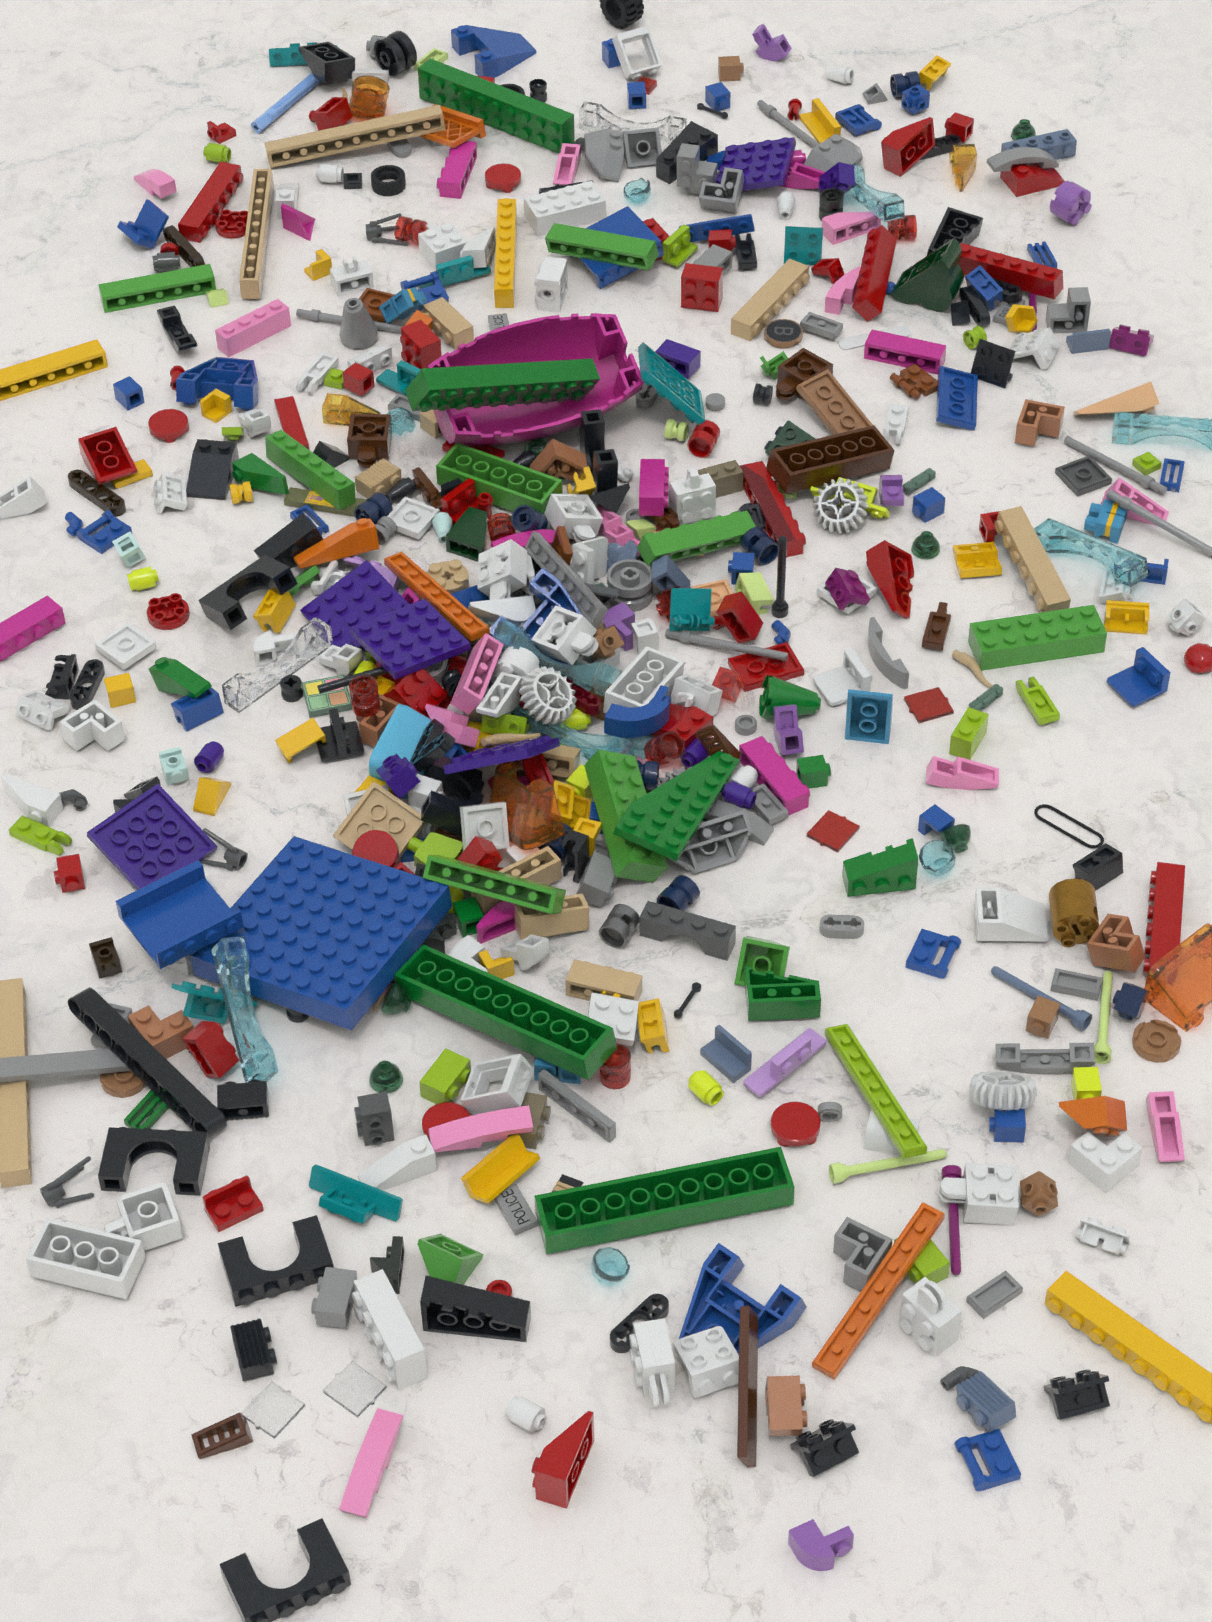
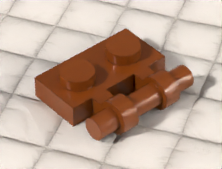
M917 364L901 370L900 375L892 373L890 376V380L893 381L897 388H902L906 395L916 400L921 397V394L926 397L937 391L938 381Z

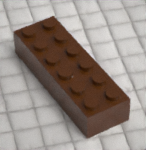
M875 425L772 449L770 450L766 469L785 494L809 489L811 486L817 487L824 485V483L830 484L832 479L837 482L839 477L850 479L890 469L895 450Z

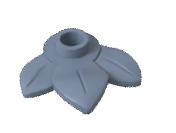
M629 540L624 547L618 543L608 544L606 573L618 561L626 559L636 560L638 549L633 541Z

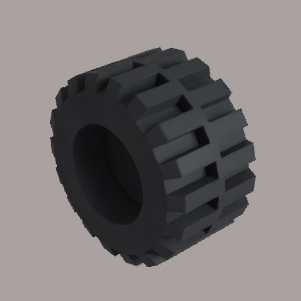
M599 0L605 19L612 26L614 25L615 28H626L641 19L644 14L643 0Z

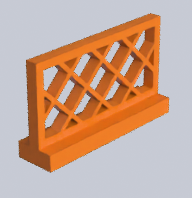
M440 105L446 130L420 135L422 138L455 148L473 137L484 138L486 132L483 119Z

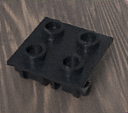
M979 339L971 373L978 375V379L1006 388L1007 381H1011L1013 377L1010 370L1016 351Z

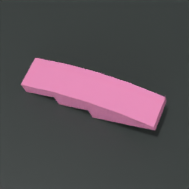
M602 505L596 506L603 518L598 533L602 537L607 538L608 543H618L624 547L631 540L638 546L640 541L634 537L633 530L623 525L622 518Z
M522 1106L453 1120L429 1128L428 1132L434 1151L444 1152L482 1147V1142L506 1140L510 1134L532 1132L533 1123L529 1106Z
M377 1408L356 1458L339 1510L367 1518L374 1494L378 1493L384 1470L388 1468L403 1415Z

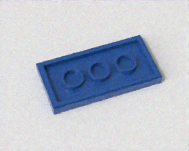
M940 366L937 386V422L975 430L978 375Z

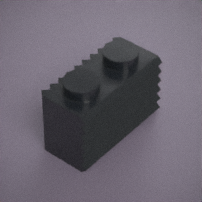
M253 1079L245 1083L230 1081L217 1085V1108L222 1112L226 1121H233L234 1119L243 1120L244 1118H267L269 1116L267 1081Z
M259 1318L251 1322L247 1321L246 1323L242 1322L241 1324L230 1326L242 1381L274 1374L273 1365L277 1364L274 1348L268 1349L267 1343L272 1342L269 1327L263 1328L262 1321Z

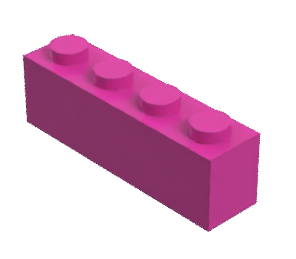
M466 141L455 148L450 147L449 157L445 159V167L441 169V177L437 179V189H439L440 197L462 198L477 159L476 142Z
M873 329L865 342L864 359L906 368L917 364L924 371L938 374L940 366H943L945 362L946 345Z
M641 459L639 516H664V508H668L669 467H665V459Z
M47 595L1 622L0 662L65 624L63 608Z
M763 736L739 745L740 763L743 766L749 765L757 771V783L759 785L763 783L789 811L788 816L808 808L810 797L808 787L801 783L795 771H791L786 765L784 758L776 753L770 742L768 743Z

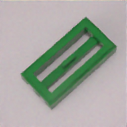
M150 1090L126 1116L124 1123L126 1126L134 1129L151 1128L169 1107L162 1102L153 1112L162 1100ZM146 1117H149L141 1126H139Z

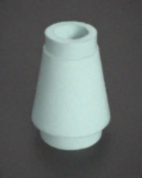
M440 512L434 515L432 525L439 542L445 544V536L452 528V518L448 513Z

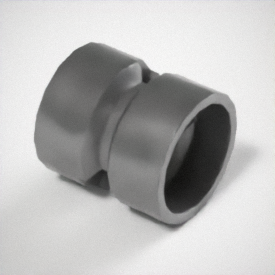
M615 905L599 929L600 938L611 947H624L631 937V933L634 932L639 924L638 913L628 905Z

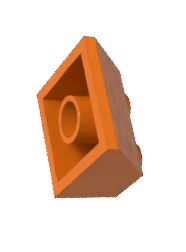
M1099 1096L1059 1102V1107L1084 1129L1094 1131L1095 1135L1104 1134V1137L1119 1136V1132L1127 1131L1125 1101Z

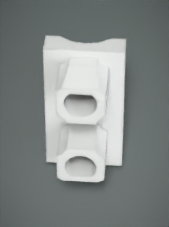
M337 560L331 561L328 567L320 569V581H313L311 584L314 595L322 594L346 575L344 571L338 569Z

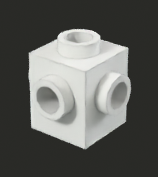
M1185 598L1166 616L1171 622L1170 627L1177 634L1181 632L1186 636L1195 632L1206 620V617L1198 607Z

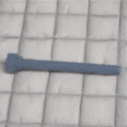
M997 966L992 967L991 973L1029 996L1035 999L1037 996H1041L1061 1003ZM1063 1003L1060 1004L1059 1013L1070 1018L1074 1027L1081 1031H1085L1092 1020V1014L1085 1010L1075 1011Z

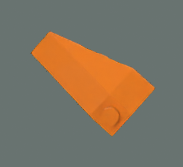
M370 518L358 519L356 522L348 524L296 555L294 561L298 568L302 569L379 549L376 526Z

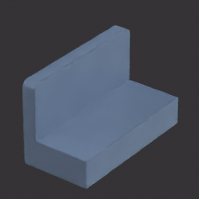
M1110 329L1073 333L1067 336L1066 343L1071 354L1108 350L1111 331Z
M721 1025L716 1026L715 1039L700 1049V1055L734 1083L751 1071L752 1053Z

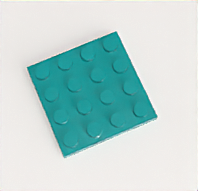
M642 342L638 347L641 380L648 386L652 385L660 397H666L670 400V404L677 411H683L685 417L691 423L696 422L698 425L705 421L701 391L648 345Z

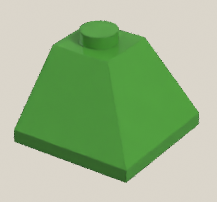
M751 936L743 937L734 984L744 986L745 966L752 967L753 971L766 973L767 970L773 971L774 975L784 977L790 947L766 939Z
M442 1234L421 1238L417 1243L430 1277L462 1285L465 1284L484 1255Z

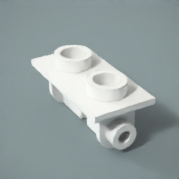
M1088 1217L1087 1220L1080 1218V1224L1083 1229L1078 1228L1075 1235L1076 1238H1079V1242L1097 1247L1099 1239L1104 1240L1102 1250L1118 1256L1119 1254L1125 1255L1128 1245H1125L1124 1242L1130 1244V1235L1126 1234V1230L1117 1226H1112V1229L1105 1227L1101 1221L1095 1218Z

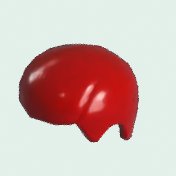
M1202 643L1190 646L1184 655L1186 668L1193 673L1212 672V647Z

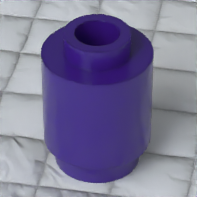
M694 739L680 754L682 764L687 768L695 766L709 756L699 739Z
M215 741L205 744L194 758L196 768L201 772L211 773L224 756L223 746Z
M731 781L730 784L726 783L722 796H724V801L750 810L756 801L757 793L753 792L752 788Z

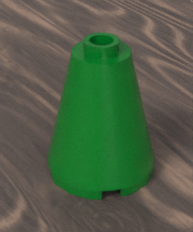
M766 675L761 686V688H764L763 695H760L759 715L762 716L761 718H774L773 707L795 704L797 716L815 714L816 710L820 709L821 698L818 697L816 692L774 676Z

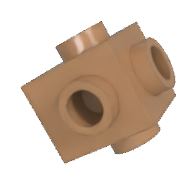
M614 625L604 629L602 627L596 629L597 631L593 637L598 642V648L592 656L594 659L603 657L606 660L616 654L614 650L624 645Z
M1040 1171L1020 1181V1201L1022 1207L1039 1217L1058 1207L1056 1181Z

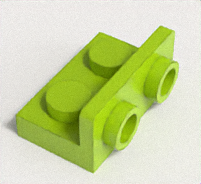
M683 224L662 243L664 251L662 256L663 262L679 267L698 250V245L690 242L689 226Z
M483 714L482 732L492 734L529 733L530 724H527L526 717L511 714L493 717Z

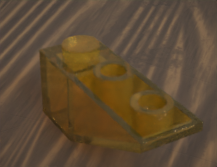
M975 144L953 145V150L949 153V162L952 163V174H955V185H958L960 192H963L976 170L977 152Z
M327 393L322 406L324 424L349 426L351 414H381L379 411L347 395Z

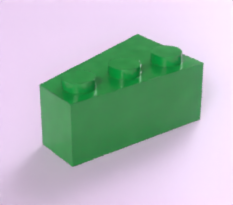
M913 838L906 840L907 844L895 848L890 845L885 847L886 851L874 855L868 852L844 860L842 877L847 897L916 889L918 855Z
M745 966L744 986L748 1021L820 1018L821 994L819 981L789 975L787 978L774 975L773 971L767 970L766 973L753 971L752 967Z

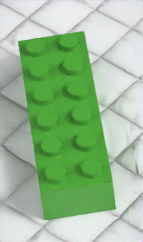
M456 443L436 465L438 485L457 478L463 483L470 478L475 481L477 498L481 493H489L493 498V505L512 512L518 506L528 505L544 514L551 494H563L562 480L460 443Z
M1088 605L970 623L968 643L976 662L979 664L981 671L1103 653L1105 651L1107 632L1095 606Z
M598 749L584 766L599 820L602 822V830L615 876L653 883L668 868L665 856L613 834L615 826L630 804L646 795L636 756Z

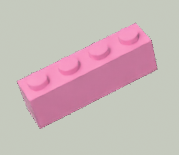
M276 299L216 329L217 348L227 357H231L290 327L289 307L279 299Z
M487 633L482 636L471 651L450 704L468 715L471 714L484 697L504 646L503 643Z

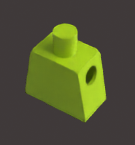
M431 832L424 842L416 837H412L407 849L415 852L414 866L416 867L417 863L426 864L428 855H441L457 860L463 852V842Z

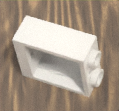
M649 26L617 34L612 39L626 79L632 78V80H636L644 74H648V76L656 74L662 66ZM642 39L651 66L632 71L623 44Z
M522 1054L474 1063L460 1102L472 1115L521 1107L534 1068ZM504 1080L500 1091L487 1093L490 1082Z

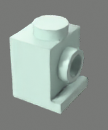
M131 532L112 541L127 568L146 558Z
M180 747L159 752L160 764L167 786L189 780L187 766Z

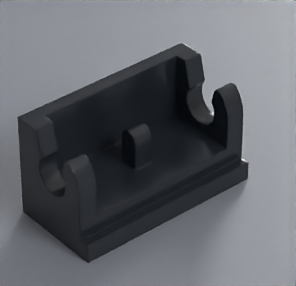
M76 654L57 655L55 661H63L65 664L58 663L54 665L51 680L46 684L48 690L45 695L54 699L69 700L79 670Z
M567 829L566 836L562 841V848H567V864L563 869V876H567L569 871L574 870L573 882L579 884L589 861V836Z
M1105 843L1073 864L1075 879H1083L1091 883L1096 891L1123 873L1122 852Z

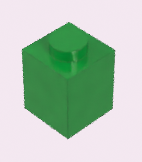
M823 755L797 758L796 774L801 783L805 784L808 789L827 786L828 777L831 776L830 764L825 762Z
M475 896L453 902V914L462 938L467 935L477 934L476 926L484 916Z

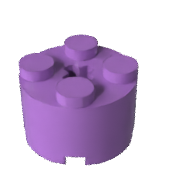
M1072 181L1063 182L1054 193L1056 194L1055 200L1051 199L1050 212L1072 225H1076L1084 214L1089 213L1092 207L1090 204L1091 192Z

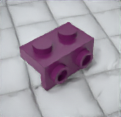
M1122 324L1112 329L1109 348L1142 356L1147 355L1149 344L1153 342L1154 335L1149 334V330L1138 329V331L1130 330V326Z
M835 567L826 580L825 585L838 609L844 610L849 602L866 606L871 599L866 592V588L859 580L858 574L853 570Z

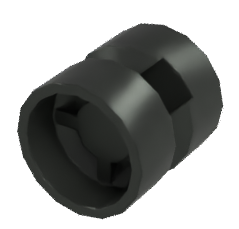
M830 188L820 193L819 219L821 221L823 217L843 212V192Z

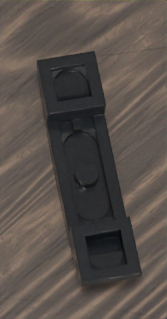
M175 305L157 310L165 334L176 351L197 346L193 335L189 334L183 325L180 313Z

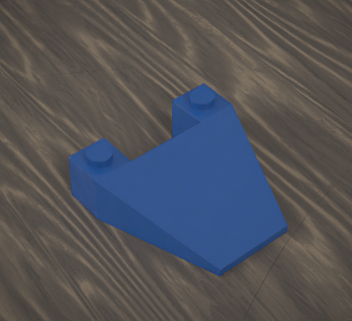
M462 25L451 29L452 48L459 56L477 50L481 51V53L474 55L475 73L478 76L498 77L536 54V49L519 33L470 25Z
M215 357L181 373L176 379V402H183L184 405H193L201 397L204 398L213 390L218 389L229 395L231 400H234V407L245 411L253 409L258 403V378L254 360Z
M542 567L529 582V591L542 600L543 603L520 629L501 615L489 629V635L504 644L503 651L511 646H514L513 649L523 647L530 650L540 659L569 669L571 667L570 664L545 655L531 641L555 606L582 615L560 580Z
M718 1243L703 1263L679 1339L721 1326L739 1355L741 1306H750L758 1315V1348L790 1330L807 1306L800 1296L782 1284L778 1286L765 1306L732 1285L745 1265L738 1255Z

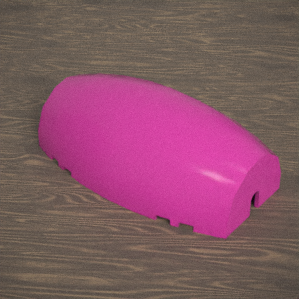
M591 313L590 316L571 314L570 317L554 315L517 322L477 336L474 341L468 344L463 343L458 346V349L451 353L447 352L428 365V368L593 358L600 377L595 387L588 392L583 400L578 402L569 400L562 403L555 401L541 404L540 402L530 405L516 404L513 406L499 405L497 407L482 406L476 409L467 407L461 410L456 408L444 411L433 410L443 436L450 444L460 443L469 446H499L524 443L550 437L580 426L582 411L601 409L603 415L627 401L642 390L644 382L641 380L640 370L633 354H629L627 358L626 348L628 342L616 314Z

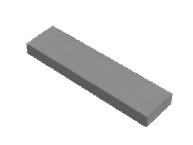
M545 1069L538 1074L539 1090L606 1141L611 1142L616 1138V1122Z

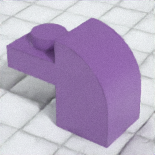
M764 24L759 25L752 34L759 46L755 52L762 59L777 61L785 58L792 49L784 34L772 38Z
M880 475V505L904 506L902 475Z
M622 602L608 609L603 618V629L614 625L624 642V645L621 647L625 651L633 649L631 623L635 622V613Z
M796 705L773 707L775 727L773 728L778 751L782 755L803 753L802 730L798 727Z
M812 1519L789 1530L788 1545L798 1561L805 1567L815 1571H828L834 1569L835 1556H844L853 1548L854 1534L850 1527L846 1526L827 1536H823L816 1522Z

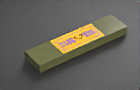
M290 487L289 493L284 498V505L297 508L308 505L312 510L355 517L354 509L367 499L355 498L356 503L338 510L315 491Z

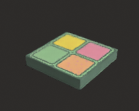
M344 675L302 682V690L309 717L329 714L331 709H338V712L353 710L347 686L319 694L317 688L318 685L344 678Z

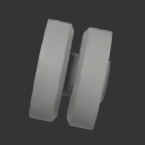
M626 559L614 563L608 569V587L619 589L618 597L609 604L615 606L624 602L633 612L641 611L650 605L653 600V581H651L650 566L639 560Z

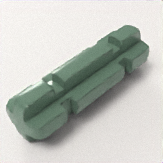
M928 468L904 483L903 492L910 495L936 477L935 470Z
M994 684L990 689L977 697L976 700L969 703V707L982 711V709L1003 695V688L998 684Z

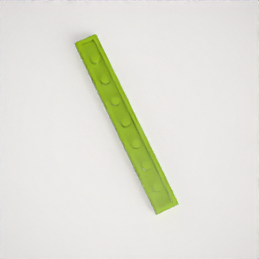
M843 1024L825 1028L826 1038L903 1159L927 1154L926 1144L849 1025Z

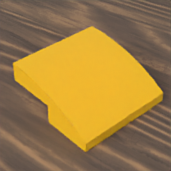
M994 542L953 545L954 559L960 578L1002 575V566L998 560V550Z
M554 780L549 816L554 821L565 823L574 830L580 817L589 819L592 800L575 794L574 786Z

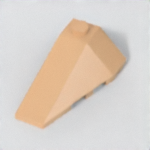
M1148 382L1074 411V415L1135 413L1142 410L1145 414L1155 410L1154 406L1158 405L1159 401L1152 382Z

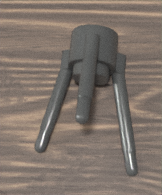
M401 213L377 221H370V224H366L367 239H372V242L408 246L409 242L379 238V236H382L383 231L398 230L400 226L381 227L378 224L401 217Z
M203 829L204 833L226 847L227 850L224 853L226 863L203 859L201 860L202 864L222 867L233 871L234 867L241 869L245 865L248 858L247 852L232 846L208 829Z
M90 1156L77 1163L53 1182L40 1188V1192L48 1206L55 1204L59 1208L65 1204L94 1197L93 1193L62 1199V1196L66 1195L62 1184L82 1171L84 1165L91 1160Z

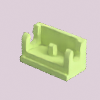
M761 572L739 573L735 586L736 593L742 591L758 615L768 613L767 608L761 609L760 607L773 604L774 599Z

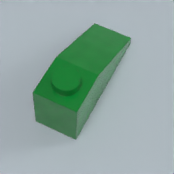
M250 453L232 462L234 470L232 474L237 482L242 484L243 482L250 481L252 489L284 495L289 493L286 476L255 454Z
M162 657L157 659L155 664L149 668V672L159 691L197 698L212 687L209 681L176 659Z

